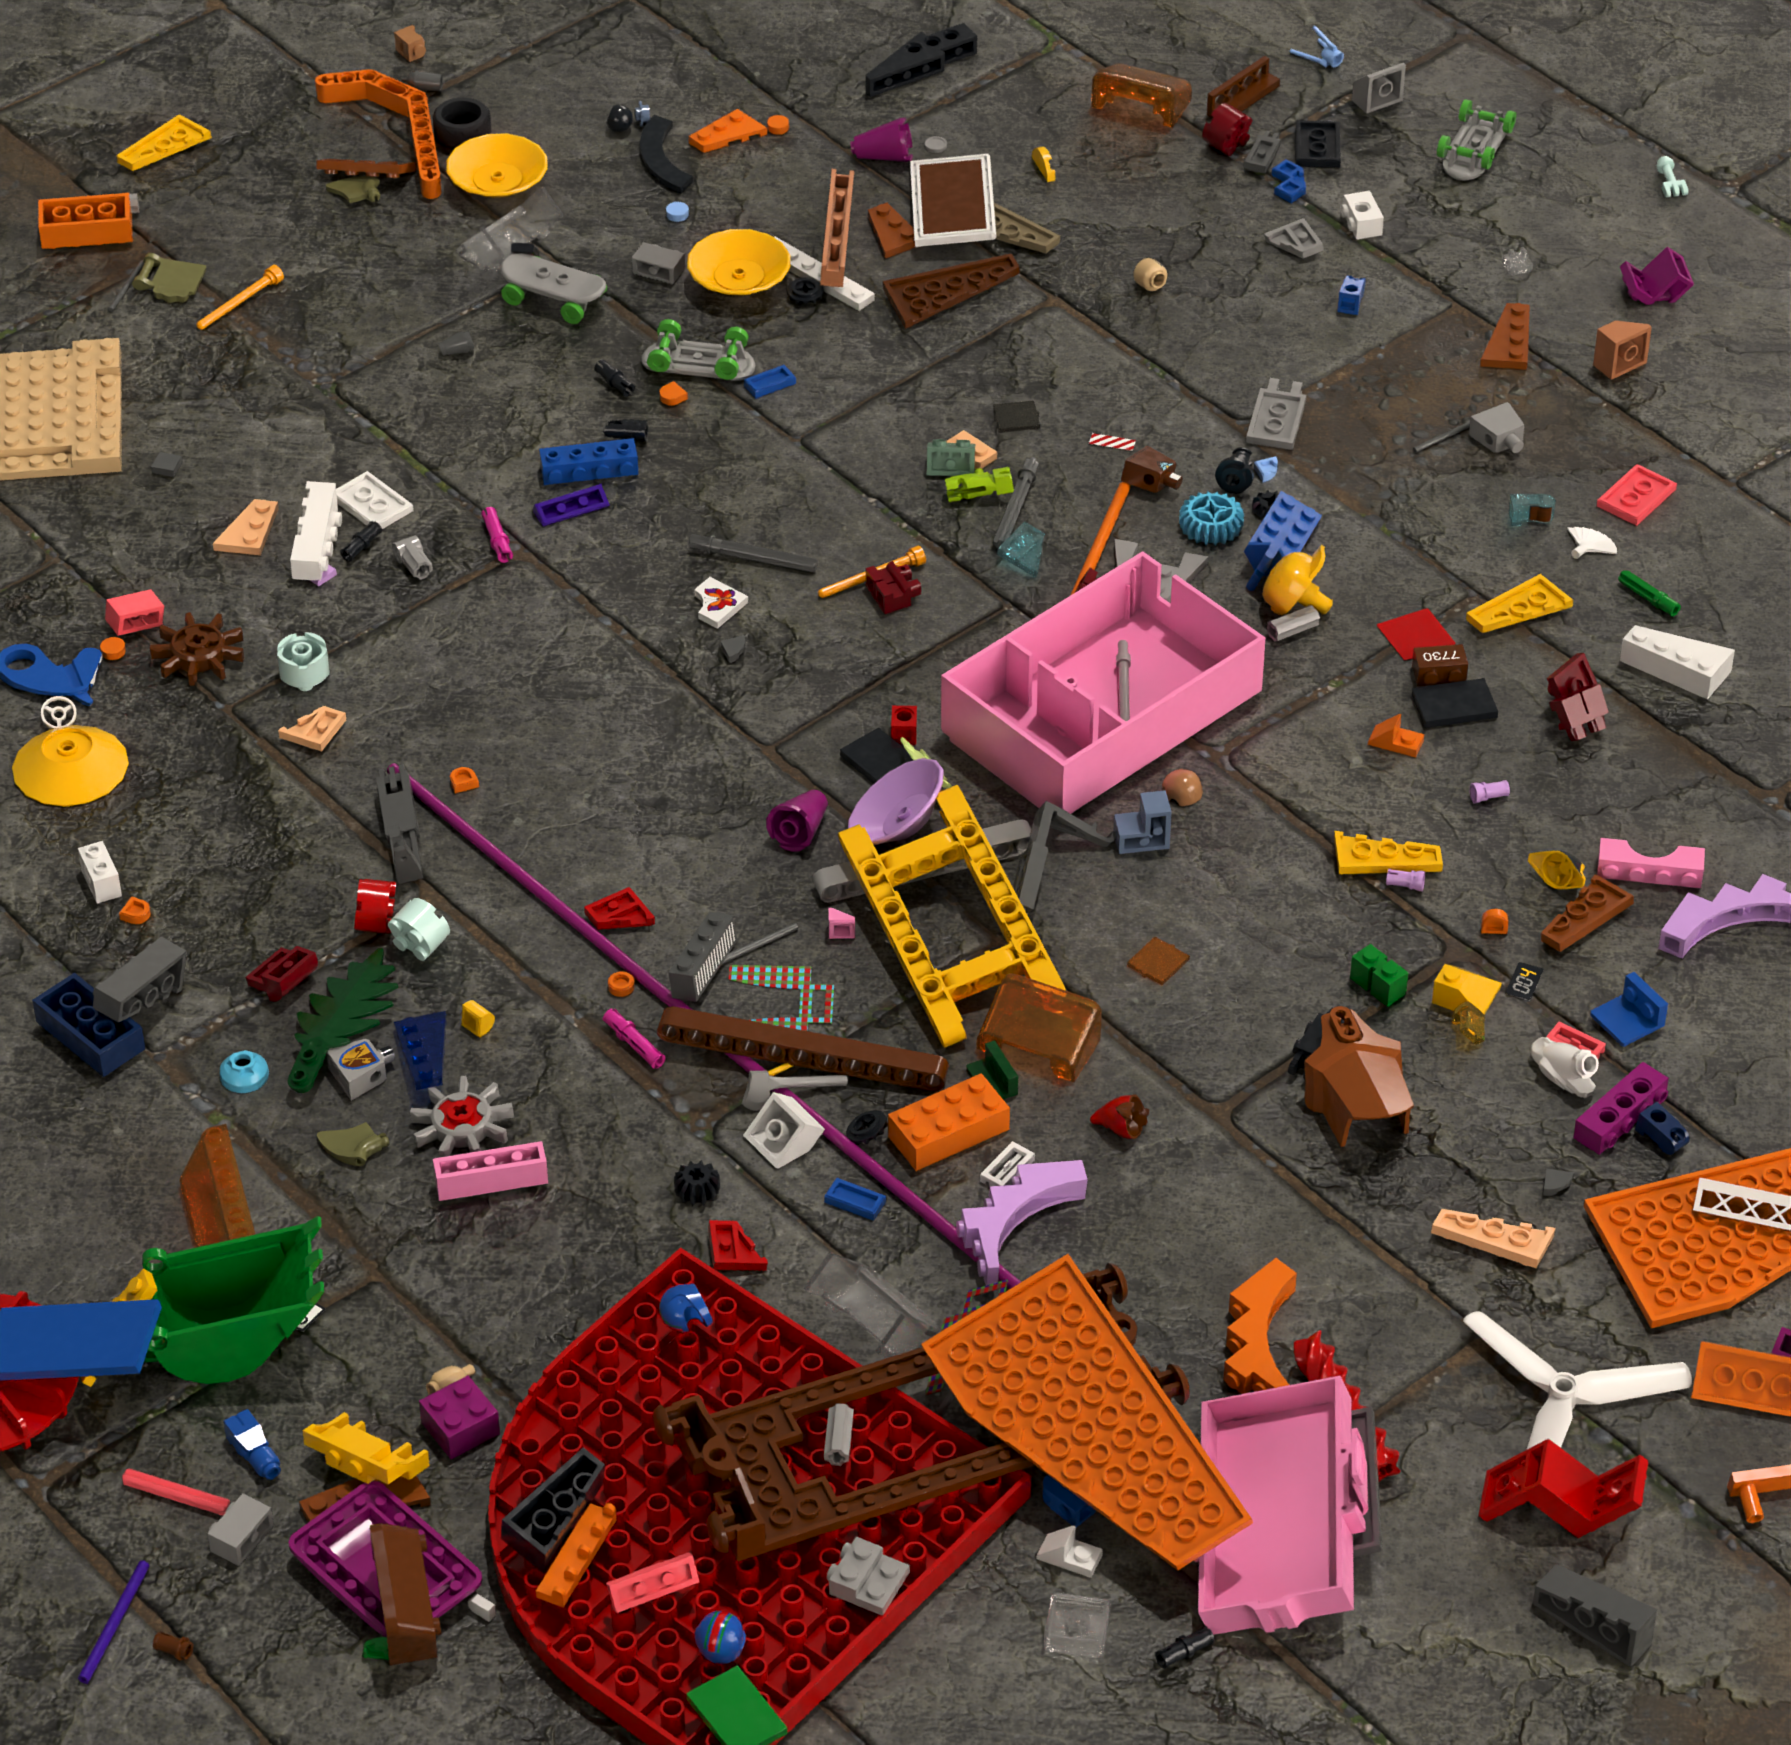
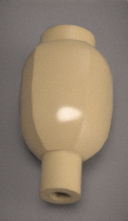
M471 1364L463 1368L458 1366L443 1368L432 1375L430 1382L426 1384V1390L431 1395L467 1375L469 1377L474 1375L475 1369Z

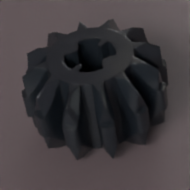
M702 1160L698 1164L690 1161L688 1166L680 1165L679 1172H676L674 1176L676 1196L680 1197L682 1203L690 1201L692 1206L696 1203H701L704 1206L706 1200L714 1201L716 1194H719L720 1190L718 1170H714L712 1163L704 1165Z

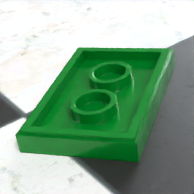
M738 1665L686 1693L687 1701L722 1745H769L788 1734L787 1726Z

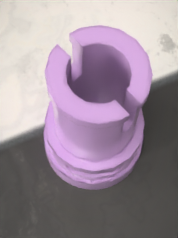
M1507 780L1487 784L1485 782L1470 784V797L1473 803L1487 801L1489 798L1506 797L1510 794Z
M1388 869L1386 885L1409 887L1411 890L1415 889L1423 892L1425 871L1415 872L1412 870L1411 872Z

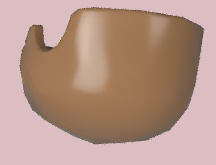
M1176 769L1166 775L1162 783V790H1166L1168 801L1175 799L1180 806L1196 803L1203 794L1200 779L1196 773L1190 770Z

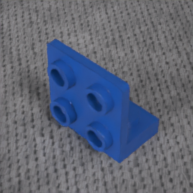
M1632 972L1625 977L1623 994L1591 1010L1590 1016L1624 1047L1664 1027L1668 1003L1635 972Z

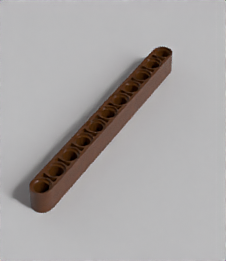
M670 1006L664 1009L657 1028L659 1038L671 1043L778 1063H788L794 1066L929 1091H938L943 1088L949 1069L948 1061L939 1055Z

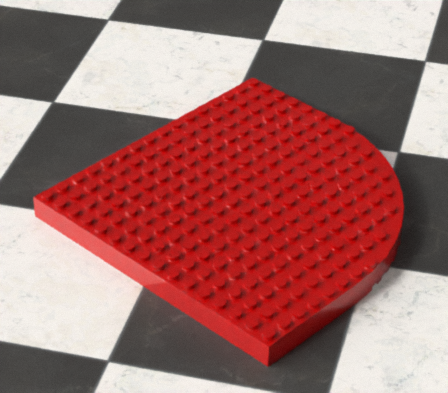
M681 1247L567 1346L543 1370V1375L538 1382H534L528 1389V1395L522 1403L519 1402L515 1410V1416L511 1423L507 1424L502 1436V1444L499 1451L496 1452L494 1471L492 1472L489 1486L488 1517L494 1568L502 1596L516 1626L531 1648L561 1681L647 1745H722L687 1701V1692L738 1665L787 1726L789 1733L1031 1497V1475L1021 1469L738 1562L730 1546L728 1553L717 1551L708 1536L707 1518L715 1510L713 1493L731 1488L728 1480L722 1481L720 1477H716L708 1471L693 1475L675 1438L673 1446L663 1444L658 1438L652 1419L654 1409L659 1404L666 1408L672 1406L674 1402L699 1395L708 1413L712 1414L858 1368L862 1365ZM694 1283L710 1312L713 1323L706 1327L699 1320L691 1319L687 1323L688 1332L672 1330L664 1324L660 1317V1300L669 1288ZM894 1387L844 1403L849 1408L854 1409L849 1462L843 1463L842 1466L831 1465L830 1462L824 1460L829 1408L796 1418L795 1420L803 1433V1441L779 1448L797 1484L826 1476L837 1497L988 1447ZM584 1447L605 1464L603 1485L591 1504L603 1508L606 1503H611L616 1508L617 1520L563 1608L541 1600L536 1596V1590L554 1560L545 1574H543L501 1539L502 1519ZM856 1537L883 1547V1555L910 1565V1573L883 1616L829 1594V1581H827L829 1568L832 1564L839 1565L842 1560L840 1559V1554L846 1542L852 1544ZM688 1552L693 1555L699 1583L619 1613L613 1610L607 1582ZM727 1611L735 1615L743 1626L746 1635L743 1650L730 1663L716 1664L708 1661L696 1645L695 1630L703 1618L711 1612ZM783 1736V1737H781L780 1739H778V1740L772 1742V1743L769 1744V1745H776V1744H777L778 1742H780L785 1736Z

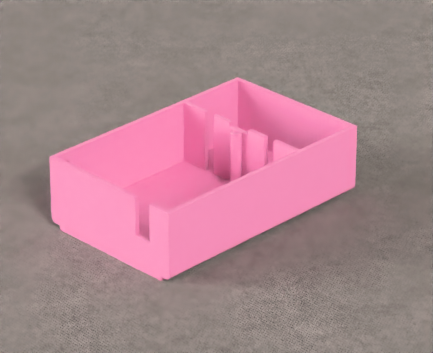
M1142 551L942 674L941 729L950 737V742L1038 808L1045 801H1048L1071 814L1261 692L1265 637L1176 574L1172 576L1170 604L1160 596L1162 565ZM1120 640L1128 642V653L1131 656V666L1129 667L1130 719L1128 721L1120 718L1119 668L1116 666V655L1118 654V642Z

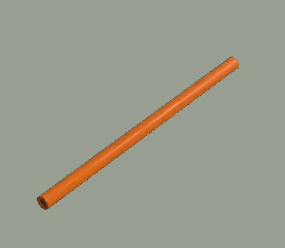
M1121 482L1071 595L1075 593L1079 582L1088 569L1092 568L1095 570L1131 487L1128 483Z

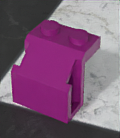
M1668 246L1642 271L1627 261L1620 266L1623 274L1622 280L1628 287L1627 292L1633 300H1639L1646 305H1651L1655 301L1668 300L1669 303H1675L1694 285L1683 256Z

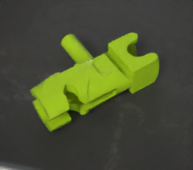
M977 468L973 474L957 475L945 479L948 490V502L961 501L963 498L971 499L991 495L993 491H996L997 495L1014 492L1010 468L993 469V474L991 475L988 472H984L983 469Z

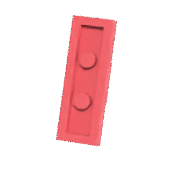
M688 1552L635 1571L632 1574L607 1582L606 1584L613 1610L619 1613L699 1583L693 1555Z

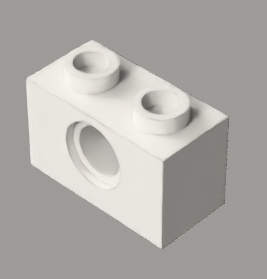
M1365 191L1344 195V202L1340 207L1341 215L1343 218H1346L1348 229L1353 232L1356 240L1382 236L1384 217L1371 192Z
M103 841L78 848L81 871L96 903L121 897L119 875Z

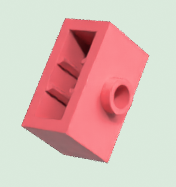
M151 589L106 599L105 620L118 636L163 625L164 605Z

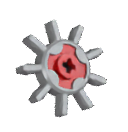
M460 1076L458 1083L459 1092L444 1096L433 1085L428 1087L429 1098L435 1104L433 1110L411 1108L410 1110L412 1123L432 1124L414 1133L416 1146L419 1148L438 1139L442 1142L438 1150L440 1158L450 1156L454 1147H469L470 1153L481 1151L479 1142L486 1136L506 1143L508 1140L506 1129L493 1124V1121L514 1118L512 1103L496 1106L489 1105L499 1096L497 1083L493 1082L478 1095L469 1092L470 1088L466 1076Z

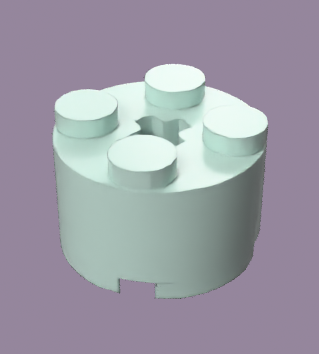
M304 632L305 636H297L296 633L288 635L280 641L277 648L280 679L290 686L298 687L301 691H309L313 686L325 680L330 673L326 643L323 638L314 633Z
M414 898L412 901L407 902L388 923V927L395 937L393 939L394 945L401 951L409 949L421 961L429 957L450 934V928L443 916L439 919L434 914L437 909L420 898Z

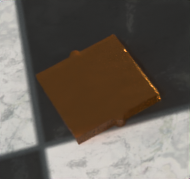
M1154 937L1127 962V966L1141 973L1142 977H1148L1163 985L1190 960V956L1175 948L1174 944L1169 945Z

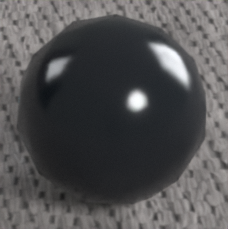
M613 105L606 124L613 131H626L632 124L633 114L625 105Z

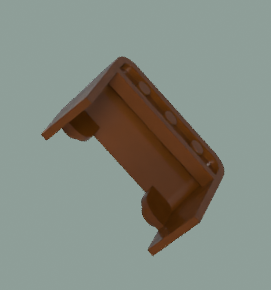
M383 1523L369 1525L373 1561H375L390 1665L437 1658L436 1636L441 1635L439 1617L433 1618L422 1555L423 1552H428L425 1534L419 1535L418 1529Z

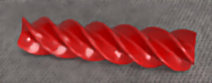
M1321 1330L1309 1338L1294 1342L1296 1363L1301 1372L1307 1377L1308 1382L1341 1376L1351 1397V1409L1366 1408V1406L1359 1404L1360 1388L1346 1383L1348 1368L1333 1362L1335 1347L1320 1341ZM1375 1427L1378 1481H1381L1387 1476L1396 1475L1401 1472L1396 1466L1400 1453L1396 1449L1385 1446L1386 1430Z

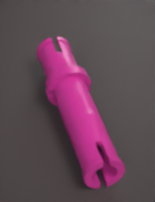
M486 507L488 515L483 510L481 516L491 538V547L496 551L500 562H509L507 554L509 559L513 558V553L509 547V537L503 531L496 509Z
M615 1008L609 1009L604 1014L603 1021L616 1032L617 1038L621 1041H626L653 1069H658L664 1064L666 1060L665 1055L658 1051L636 1030V1026L632 1021H627Z

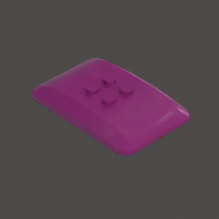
M378 1481L361 1484L293 1533L288 1541L292 1554L336 1597L384 1637L387 1636L375 1561H373L369 1525L383 1523L418 1529L419 1535L425 1534L428 1552H423L422 1555L433 1618L440 1617L477 1590L483 1581L482 1573L478 1567Z

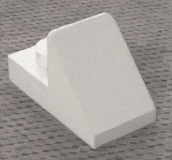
M1075 1526L1047 1534L1036 1559L1090 1578L1092 1577L1102 1557L1101 1548L1075 1540Z

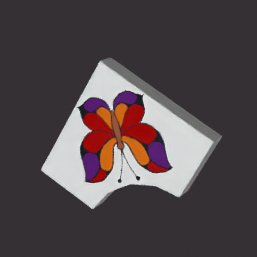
M712 577L706 579L695 589V596L703 604V607L698 612V619L717 629L748 603L747 595Z

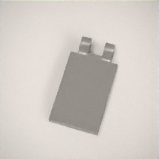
M1270 378L1268 388H1260L1247 432L1246 443L1293 450L1306 404V395H1303L1301 391L1303 383L1293 381L1291 392L1279 391L1278 388L1280 379Z

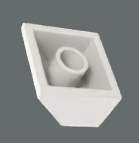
M773 1092L743 1136L775 1168L779 1169L809 1152L825 1129L793 1097Z

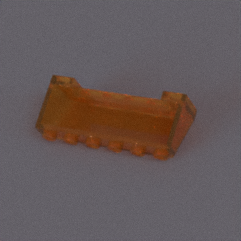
M227 1125L210 1127L202 1133L180 1177L181 1192L195 1247L255 1235Z

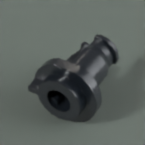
M1244 447L1234 449L1233 455L1222 460L1216 469V482L1228 493H1243L1253 482L1254 473L1251 468L1253 463L1248 462L1252 452Z

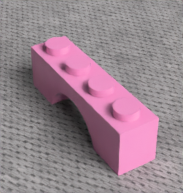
M1601 838L1597 875L1604 879L1701 888L1705 848L1678 846L1668 856L1653 858L1635 852L1629 846L1627 840Z

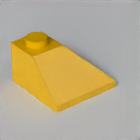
M1444 964L1434 980L1432 1003L1481 1021L1502 987V983L1453 965Z

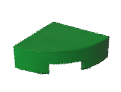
M387 1637L367 1640L363 1646L362 1657L389 1660Z

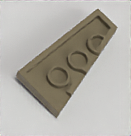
M994 203L997 240L1045 254L1060 243V235Z

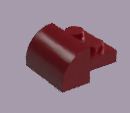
M299 946L294 947L291 951L281 947L245 978L248 986L267 992L269 1001L277 1002L317 969L318 959L315 952Z

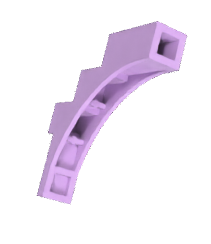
M1762 874L1750 893L1725 883L1713 902L1688 892L1661 930L1658 949L1683 958L1699 940L1731 925L1755 921L1791 923V893L1785 891L1787 883Z

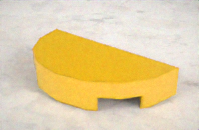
M1045 147L1034 148L1032 159L1047 182L1055 181V170H1051L1048 161L1052 159L1049 151Z

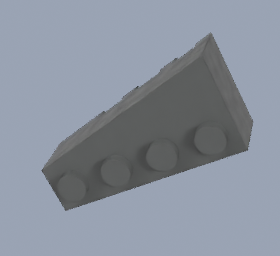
M160 937L152 944H148L141 953L130 958L128 963L120 969H116L110 977L95 986L93 990V1008L119 1023L139 1013L142 1006L149 1008L153 1006L156 999L159 998L163 1001L169 998L170 992L176 994L181 992L187 951L163 937Z

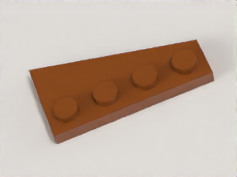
M320 159L317 160L316 169H324L325 174H338V170L345 171V175H358V172H366V176H379V173H386V177L399 178L402 173L416 171V162L397 164L398 161L375 163L372 160L355 162V160Z
M1506 304L1483 353L1480 366L1527 370L1529 304Z
M1595 874L1591 878V884L1588 887L1584 886L1579 891V897L1566 905V911L1563 914H1558L1541 932V941L1561 952L1633 905L1634 896Z
M417 1475L410 1480L400 1476L390 1484H386L378 1479L374 1480L382 1483L407 1506L420 1504V1507L431 1505L430 1497ZM355 1478L299 1501L300 1509L307 1522L313 1520L365 1482Z

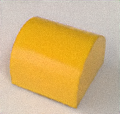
M470 1000L462 1004L461 1025L481 1038L492 1028L495 1016L474 1000Z

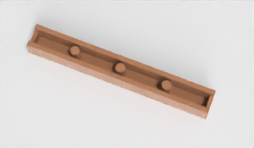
M832 169L822 258L821 286L843 287L854 171L851 170L849 175L836 174V169Z

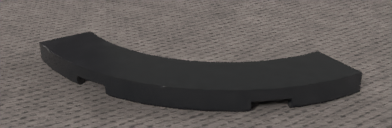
M653 115L641 134L640 152L642 161L648 172L652 176L657 177L661 184L681 194L693 183V176L674 166L663 151L662 144L668 132L673 128V121Z

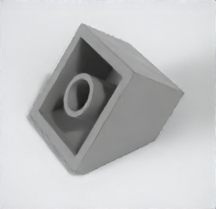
M1401 63L1353 82L1352 101L1366 114L1403 101L1406 64Z

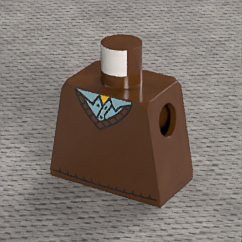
M1146 446L1125 460L1121 481L1153 493H1158L1167 486L1178 490L1183 478L1174 473L1176 468L1174 460Z

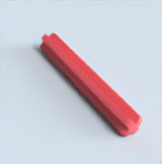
M130 1468L126 1469L122 1476L123 1484L222 1516L230 1505L229 1499Z

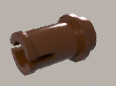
M160 1631L154 1637L153 1649L174 1655L180 1661L191 1656L193 1643L187 1637L178 1638Z

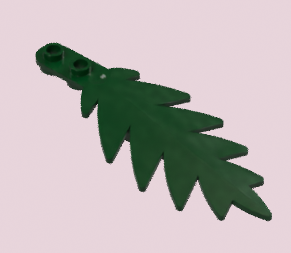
M382 947L374 951L363 963L350 962L347 972L348 980L328 977L327 986L332 997L315 993L309 995L310 1002L318 1015L301 1011L297 1013L300 1026L306 1034L296 1033L294 1035L297 1042L302 1045L287 1080L289 1087L295 1092L306 1093L312 1089L328 1049L348 1045L351 1043L350 1039L347 1038L348 1036L380 1025L378 1019L360 1018L376 1014L394 1006L392 1001H369L399 988L397 983H376L395 971L393 965H381L384 957Z

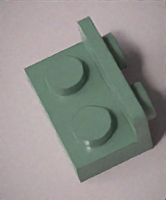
M934 439L928 443L927 475L957 476L974 473L975 444H970V440H957L956 443H947V440Z

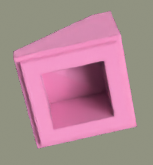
M828 908L829 939L855 938V917L839 910Z

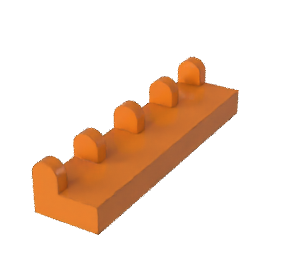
M589 1503L536 1590L537 1598L564 1608L617 1520L614 1505L606 1503L602 1508Z

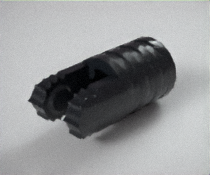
M610 420L603 432L605 436L610 438H634L636 441H647L648 420Z

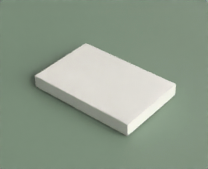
M368 471L336 489L337 504L365 525H368L370 521H376L384 529L413 512V504Z

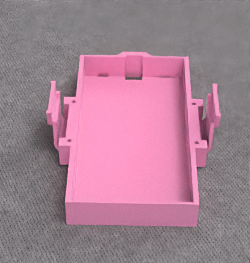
M1341 1376L1202 1402L1201 1446L1253 1520V1524L1194 1560L1199 1562L1198 1613L1204 1625L1212 1631L1213 1635L1249 1628H1260L1269 1633L1275 1632V1629L1297 1628L1302 1621L1308 1618L1354 1610L1353 1534L1366 1532L1363 1515L1368 1511L1367 1462L1360 1433L1357 1428L1352 1429L1351 1397Z

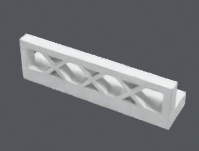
M1699 1178L1693 1207L1694 1211L1791 1231V1225L1787 1224L1781 1215L1791 1208V1196ZM1703 1190L1715 1192L1721 1202L1712 1208L1700 1206ZM1720 1194H1725V1195H1730V1196H1729L1728 1198H1726L1725 1200H1723V1198L1721 1197ZM1734 1197L1743 1198L1749 1208L1740 1214L1732 1213L1726 1202ZM1747 1199L1758 1202L1751 1206ZM1761 1203H1768L1772 1205L1776 1214L1767 1220L1761 1219L1753 1208ZM1724 1205L1727 1211L1717 1210V1208ZM1775 1205L1783 1206L1786 1208L1779 1212ZM1751 1210L1755 1217L1746 1216L1744 1214ZM1779 1216L1783 1223L1772 1220Z

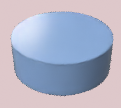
M683 202L670 203L666 207V216L673 222L684 221L689 216V207Z

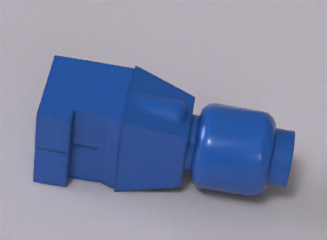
M246 1409L224 1420L226 1439L235 1447L237 1453L250 1462L259 1476L265 1477L268 1480L276 1478L281 1472L280 1460L272 1448L268 1447L269 1443L264 1437L261 1425L256 1421L251 1412Z

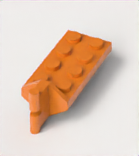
M1701 1341L1691 1398L1791 1417V1357Z

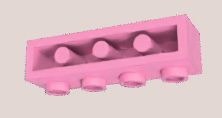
M542 1141L433 1159L439 1201L548 1184L547 1161Z

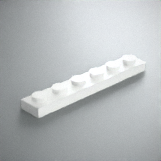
M774 237L784 244L791 255L790 272L801 278H811L821 282V262L781 239ZM845 276L843 287L823 286L825 292L858 311L875 301V293Z

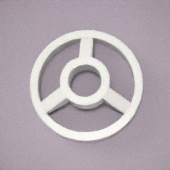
M51 697L45 701L41 708L42 721L50 729L71 726L76 720V707L66 697ZM56 700L65 701L70 704L65 708L60 706L51 708L47 706ZM73 708L74 716L68 724L61 726V723L66 719V714ZM44 710L51 714V718L57 723V726H53L46 721ZM59 711L64 715L61 718H56L54 714Z

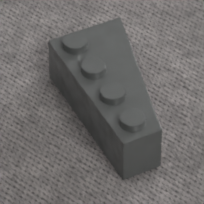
M1557 1564L1535 1585L1533 1604L1629 1667L1651 1646L1658 1609Z

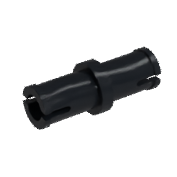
M605 359L598 361L603 365V368L597 363L595 364L594 370L606 379V383L609 386L618 389L625 397L631 395L626 388L634 392L635 385L623 376L622 371L614 369Z
M370 521L361 532H356L352 536V540L340 550L343 559L351 562L362 550L368 549L370 542L382 533L381 526L376 521Z
M1203 1626L1188 1636L1181 1635L1171 1645L1155 1652L1156 1661L1159 1666L1166 1669L1183 1658L1190 1659L1194 1656V1652L1213 1644L1215 1640L1214 1635L1207 1626Z

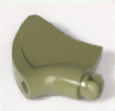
M375 176L353 177L326 184L327 191L345 197L349 203L364 199L375 202V200L378 201L380 199V193L377 189L380 181Z
M366 1122L350 1129L321 1131L317 1133L318 1142L327 1153L341 1162L354 1166H364L366 1160L371 1155L382 1151V1148L388 1147L390 1144L386 1133L376 1135Z

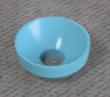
M246 1050L236 1052L222 1062L219 1073L220 1081L226 1089L232 1092L249 1093L261 1088L268 1080L269 1069L267 1062L261 1055ZM240 1059H248L250 1061L246 1066H237L235 1064Z

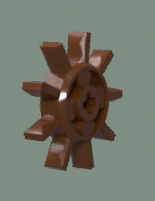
M190 612L185 613L186 626L180 630L175 631L164 625L159 627L160 638L170 642V644L150 645L152 660L170 658L160 665L162 677L166 678L178 669L187 671L189 686L195 685L198 672L212 670L221 680L225 679V668L221 664L223 660L244 661L243 648L229 646L244 641L241 627L221 633L220 629L223 627L222 614L217 613L209 625L195 624L192 614Z

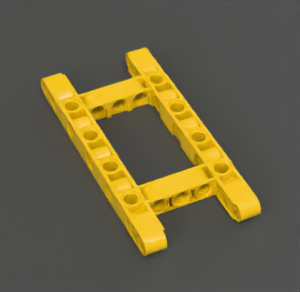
M958 785L940 791L936 798L941 809L939 813L947 828L878 855L865 827L862 828L860 824L838 832L841 846L944 1048L967 1039L966 1032L961 1023L963 1019L954 1002L1024 974L1038 1002L1042 1003L1045 1007L1067 998L1066 989ZM964 859L1008 945L991 952L990 950L985 951L984 955L969 961L963 960L959 965L941 972V970L938 971L937 968H933L929 952L918 930H914L909 913L898 891H894L893 887Z

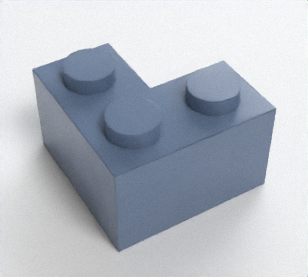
M1166 790L1140 793L1139 812L1114 814L1113 831L1116 833L1115 841L1119 854L1170 849L1171 808Z

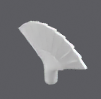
M1567 527V530L1577 544V547L1571 552L1574 558L1577 559L1586 552L1617 554V547L1605 534L1603 535L1591 528Z

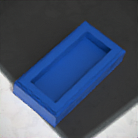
M785 365L744 379V387L755 399L796 384V377Z
M836 1178L824 1196V1203L874 1221L886 1203V1196Z

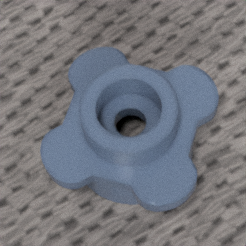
M639 101V108H635V121H640V127H643V123H647L650 120L649 105H642V101Z

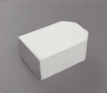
M475 1594L468 1601V1607L471 1611L488 1622L496 1616L495 1604L479 1594Z

